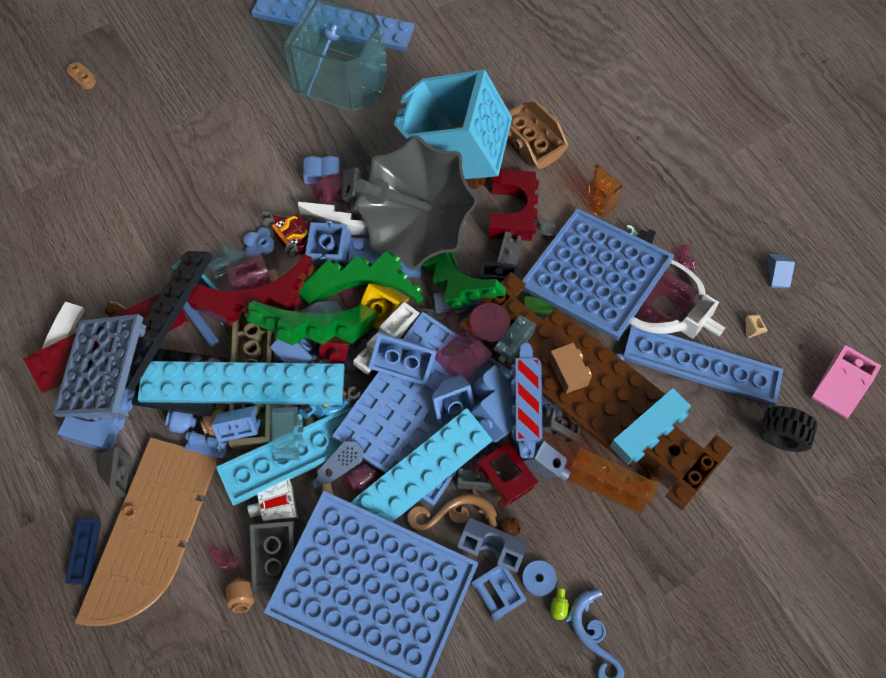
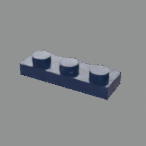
M78 519L65 581L66 584L90 585L101 520Z

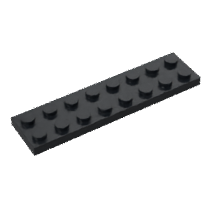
M187 251L182 255L181 262L172 272L168 284L162 288L161 295L153 303L148 317L142 321V324L146 326V331L143 337H138L125 390L133 392L212 260L213 255L209 252Z

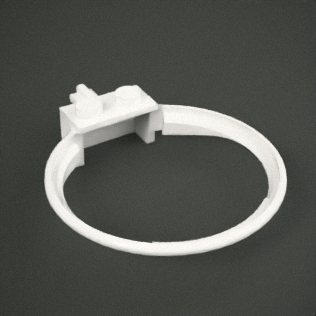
M674 260L670 264L683 270L694 282L697 298L700 300V303H697L680 323L678 320L666 323H648L635 317L629 323L640 330L650 333L668 334L681 331L692 339L695 338L703 327L717 336H721L725 330L724 326L711 319L719 302L705 294L702 281L692 271Z

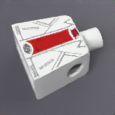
M289 479L257 494L259 503L247 506L250 518L261 515L264 523L299 521L293 487Z

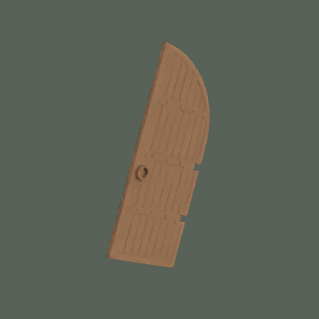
M149 439L75 624L84 626L117 624L142 613L161 597L172 582L186 549L179 547L180 541H189L203 502L196 500L198 495L205 497L219 458L185 450L183 446L158 439Z

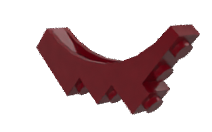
M304 254L299 262L285 275L269 284L254 289L222 291L197 284L187 301L191 308L230 327L239 319L241 312L248 314L249 303L252 301L282 310H297L301 304L298 291L303 288L304 280L312 274L314 269L312 258Z

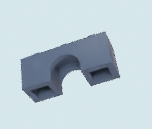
M469 518L463 530L458 548L476 556L480 550H490L498 556V565L517 572L528 542Z

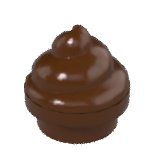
M507 517L498 530L516 537V535L520 534L519 521L517 518Z

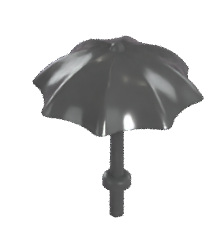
M413 136L404 146L392 153L374 156L371 161L369 180L358 179L354 183V189L362 193L357 199L355 207L367 225L371 251L374 253H384L387 251L390 255L394 253L411 270L418 269L426 260L435 255L458 251L463 225L470 212L478 203L477 196L471 191L465 180L461 153L434 148L419 136Z

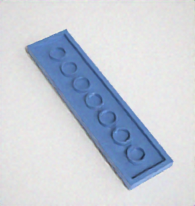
M631 325L623 353L625 361L771 406L777 404L783 374L782 368L673 335L646 332Z

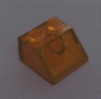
M598 164L594 166L589 184V207L593 213L602 218L617 206L623 186Z

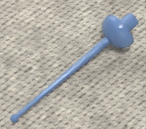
M333 23L330 30L324 28L323 34L327 41L310 87L307 90L308 94L330 42L337 41L340 35L335 34L338 26Z

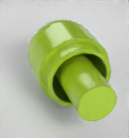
M557 588L556 598H553V601H551V615L556 620H563L568 614L569 603L565 599V589Z

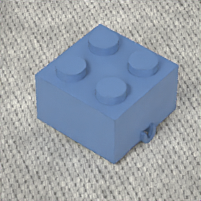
M326 221V223L311 222L305 254L312 258L313 265L322 266L329 259L333 264L338 262L342 267H346L352 234L347 224H333L332 221Z

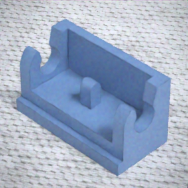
M256 406L217 414L211 426L218 443L257 435L260 419L256 420L255 418L257 414Z

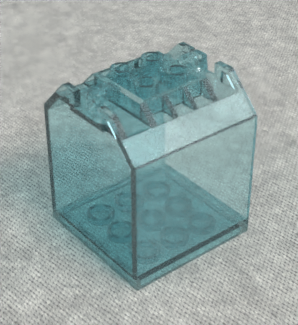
M311 0L284 44L294 92L349 111L373 105L377 99V95L373 93L374 91L382 92L384 89L388 69L386 64L387 53L385 52V43L382 39L384 31L376 15L332 0ZM333 23L338 26L335 34L340 35L337 41L330 42L328 49L356 57L357 59L343 62L322 55L327 41L323 34L324 28L330 30Z

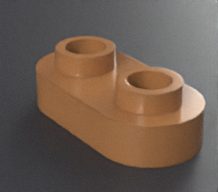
M75 62L67 67V73L70 78L82 89H91L95 86V77L81 63Z

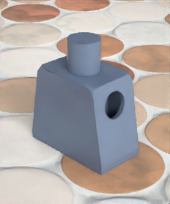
M545 441L536 443L534 458H521L530 470L546 479L558 477L565 481L571 473L570 470L564 467L567 458Z

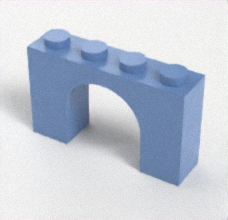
M135 389L133 392L124 390L119 410L126 413L131 411L133 408L131 402ZM65 417L57 434L64 440L105 452L115 446L119 430L125 425V418H115V420L100 419L88 422L74 417Z

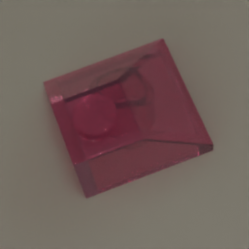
M461 332L437 353L434 359L452 377L461 374L467 381L489 360L492 353L479 339Z

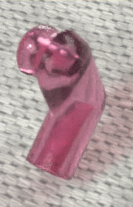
M683 245L679 255V262L692 271L696 268L697 264L689 255L691 247Z

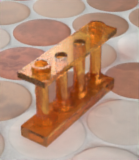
M581 447L569 469L571 473L567 478L568 481L640 515L646 503H652L659 486L658 483Z

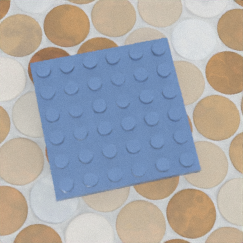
M577 208L522 280L526 284L523 291L618 341L672 262L674 255Z

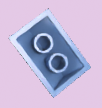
M379 332L368 368L426 386L437 350Z

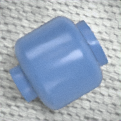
M168 411L165 426H168V430L171 432L187 434L190 429L195 428L197 417H193V414Z

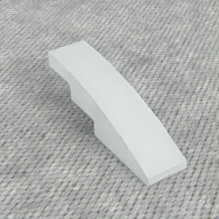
M298 202L300 215L308 219L314 217L317 223L332 221L333 224H347L353 235L365 237L369 235L365 221L352 220L351 213L335 212L334 205Z
M65 302L46 337L42 349L77 332L75 326L85 312L84 308Z
M403 302L379 327V331L366 344V348L353 360V364L369 375L373 371V369L368 367L378 333L381 332L401 339L418 317L419 312Z

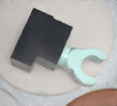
M627 225L626 231H629L630 234L650 244L654 241L656 231L649 229L647 232L641 229L637 233L631 225Z

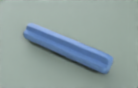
M187 301L183 309L209 346L214 347L219 343L218 338L200 313L191 308Z

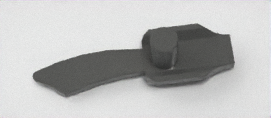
M541 218L537 223L536 233L555 238L560 231L554 223L548 222L544 218Z

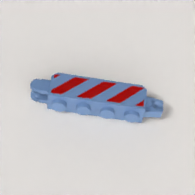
M525 342L520 346V358H515L516 364H512V377L516 376V384H512V397H516V405H512V417H516V425H512V437L516 438L517 443H519L521 458H534L536 443L543 439L541 362L537 358H533L532 346Z

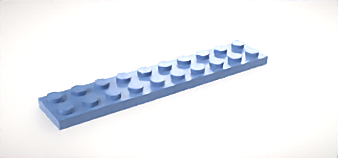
M257 0L251 12L252 17L320 33H323L324 28L330 30L333 23L338 26L335 34L340 35L341 38L401 52L406 51L414 31V23L313 0Z

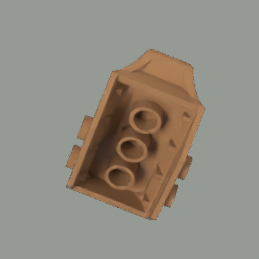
M537 101L524 102L509 111L512 116V122L508 138L519 149L520 155L533 168L543 169L560 158L566 150L568 142L555 116H552Z

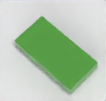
M534 296L523 297V305L537 316H548L555 309V307Z

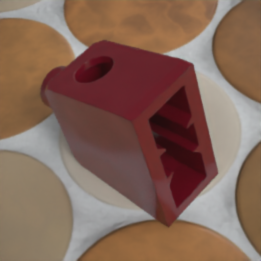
M336 336L323 345L311 340V346L318 359L330 360L332 363L346 360L349 342Z

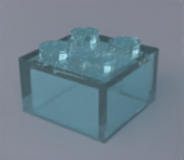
M298 407L272 408V452L275 461L300 460V453H304L303 434H299L303 433L302 414H298Z

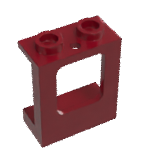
M509 443L503 447L501 445L497 446L488 456L484 454L479 457L473 469L474 473L481 470L500 495L501 499L497 504L502 510L532 491L539 482ZM505 453L520 471V475L507 483L503 482L490 466L491 462Z

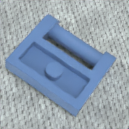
M500 565L471 583L490 610L491 618L494 622L527 601L509 570ZM485 582H490L503 603V608L498 609L484 586Z

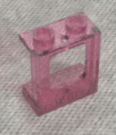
M261 254L226 265L233 291L254 289L272 282Z
M667 270L639 310L644 316L650 317L656 323L676 321L691 304L699 291ZM659 295H664L677 304L678 308L670 317L651 305Z

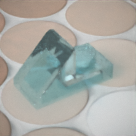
M220 245L225 257L215 259L209 263L214 277L217 278L249 264V261L244 251Z

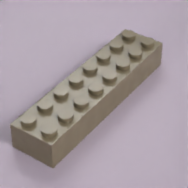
M241 312L239 319L232 324L231 362L275 363L274 351L270 348L275 342V333L247 321L248 314ZM229 403V411L256 406L257 414L255 418L256 420L260 419L257 435L228 441L232 450L257 449L273 441L274 404Z

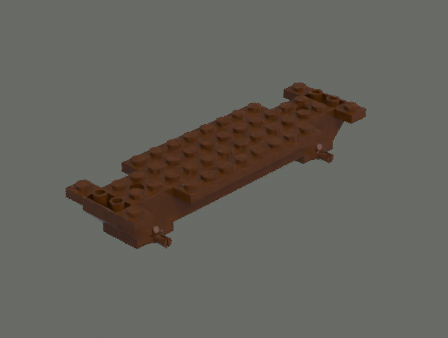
M511 272L501 282L506 288L505 296L485 298L460 323V328L474 339L483 331L486 339L495 348L489 356L495 360L500 354H504L508 357L504 364L511 370L512 364H516L515 358H520L521 344L529 343L533 349V358H537L541 362L542 395L624 462L610 447L611 443L659 401L665 393L557 308L544 320L538 317L515 298L525 288L526 284ZM511 323H517L519 326L514 327ZM574 343L576 349H580L583 356L582 361L585 366L590 368L592 377L588 386L566 394L551 365L549 356L552 350ZM673 424L674 429L667 436L662 434L658 437L660 441L652 449L647 447L643 451L645 455L637 461V464L645 469L648 474L641 484L644 486L649 481L645 486L648 489L654 480L662 483L670 489L665 497L680 510H683L733 447L716 434L705 448H702ZM668 449H673L677 456L671 455ZM631 461L627 466L632 468L635 462Z

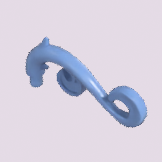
M599 588L590 592L587 590L574 600L565 621H571L575 634L588 649L614 665L616 675L612 678H624V670L618 660L596 644L606 636L604 624L599 620L590 621L586 629L594 631L592 636L588 635L582 625L583 610L588 611L589 604L593 603L594 599L602 596ZM602 663L599 666L597 678H609L605 674L607 663Z

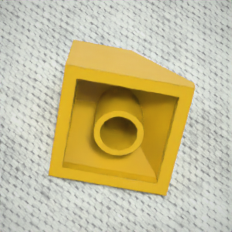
M370 283L360 304L377 310L374 328L379 330V327L403 302L408 303L409 297L395 289Z

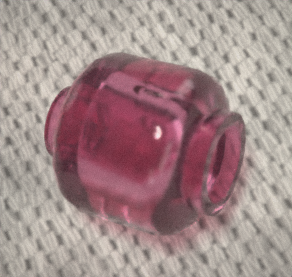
M361 463L348 471L346 480L352 491L356 490L358 493H362L376 482L378 473L374 466L370 467L367 463Z

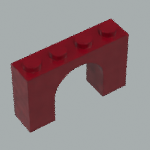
M500 169L499 175L493 177L492 194L515 196L523 201L525 208L514 214L490 213L488 238L504 239L505 232H510L512 239H517L519 235L523 241H532L533 234L537 232V223H534V219H537L538 208H534V206L538 204V194L535 193V190H538L539 179H536V172Z

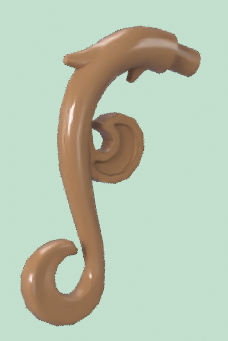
M472 489L473 494L460 495L451 499L429 522L423 525L417 523L416 517L419 514H424L429 518L430 512L422 506L411 508L407 515V522L410 528L421 532L431 528L448 513L453 523L464 524L469 518V511L467 508L461 507L462 510L458 513L456 508L463 504H473L480 508L478 512L484 514L489 526L497 528V514L491 502L481 496L475 489Z

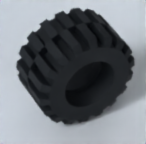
M772 406L765 411L759 435L765 442L776 448L791 452H805L812 448L818 423L814 417L799 409L786 406Z

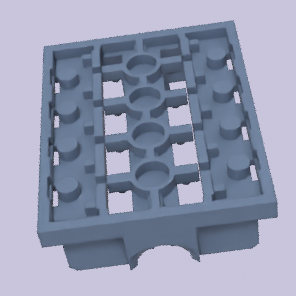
M134 314L82 320L79 322L53 415L57 417L73 416L89 421L90 419L97 421L99 418L115 420V418L129 417L128 413L119 409L138 337H143L146 331V326L142 324V316ZM97 341L100 343L99 347L92 353L94 343ZM92 359L94 365L86 372L89 361ZM86 378L89 381L88 386L81 392L84 379ZM81 398L83 401L82 408L76 409L78 400Z

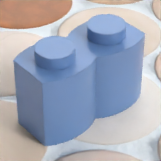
M310 156L304 158V183L311 185L340 183L339 158L334 156L323 158Z

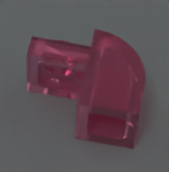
M330 174L319 181L316 189L320 204L332 205L333 199H342L343 174Z

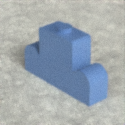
M495 365L473 384L475 393L483 397L484 400L471 410V414L491 439L497 442L510 432L512 436V425H516V417H512V405H516V397H512V384Z

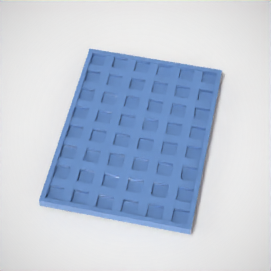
M424 312L421 313L403 339L437 350L426 386L378 372L332 435V438L341 444L344 441H357L364 449L363 459L384 474L439 431L432 396L442 381L461 374L471 385L475 407L484 398L475 393L473 384L493 366L496 365L511 384L516 382V376L512 377L511 370ZM457 470L421 499L434 507Z

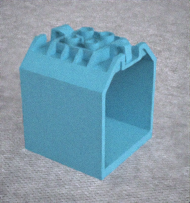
M485 69L424 78L402 96L401 104L407 105L406 108L398 110V117H396L394 125L401 132L406 142L413 136H419L427 144L439 150L460 152L465 179L495 177L499 175L512 116Z

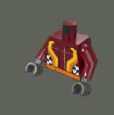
M269 211L262 212L260 218L264 219L263 224L265 226L270 223L272 224L273 234L284 247V252H287L291 258L306 253L311 222L317 223L314 217L304 222L299 214L276 216L272 215Z

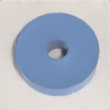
M545 561L531 562L526 566L522 574L523 586L533 596L541 597L549 594L557 582L554 568ZM536 575H541L543 581L537 582L535 579Z

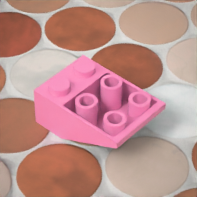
M844 345L833 357L811 398L848 419L875 379L881 365Z

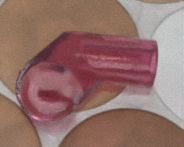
M218 548L213 549L209 553L220 570H234L239 565V558L237 556L224 557Z

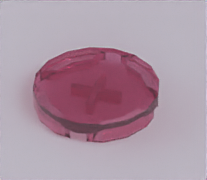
M495 303L479 305L474 309L470 319V327L475 336L490 342L504 337L510 326V318L507 311Z

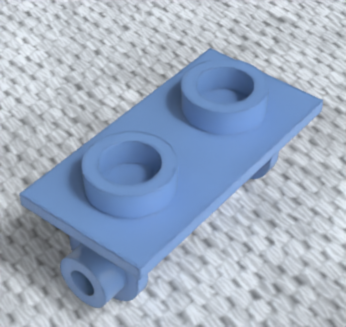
M192 431L186 434L188 442L184 449L223 459L229 444L228 441L218 443L217 438Z

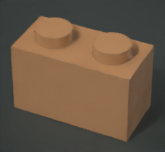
M574 343L552 350L549 356L551 365L566 394L588 386L592 377L590 368L585 366L582 361L583 356L580 349H576Z

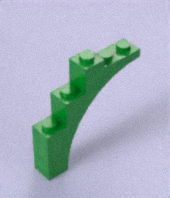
M387 251L373 265L365 257L361 259L358 255L345 268L338 262L333 264L328 259L304 283L303 288L298 291L310 305L323 302L339 291L370 283L398 290L408 295L418 304L424 299L421 295L422 290L415 283L411 285L407 281L409 279L407 275L401 271L403 269L400 265L401 260L394 253L390 255Z
M454 252L435 255L422 264L430 273L434 274L432 282L440 290L446 291L444 300L454 309L470 307L471 300L505 296L506 288L497 279L482 280L471 278L461 273L457 266Z
M252 301L249 303L247 321L276 333V339L292 346L305 337L323 345L334 336L352 344L374 328L377 310L360 304L352 309L341 312L300 313Z

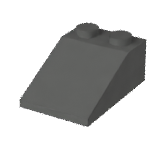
M297 520L250 525L252 591L276 589L298 544Z

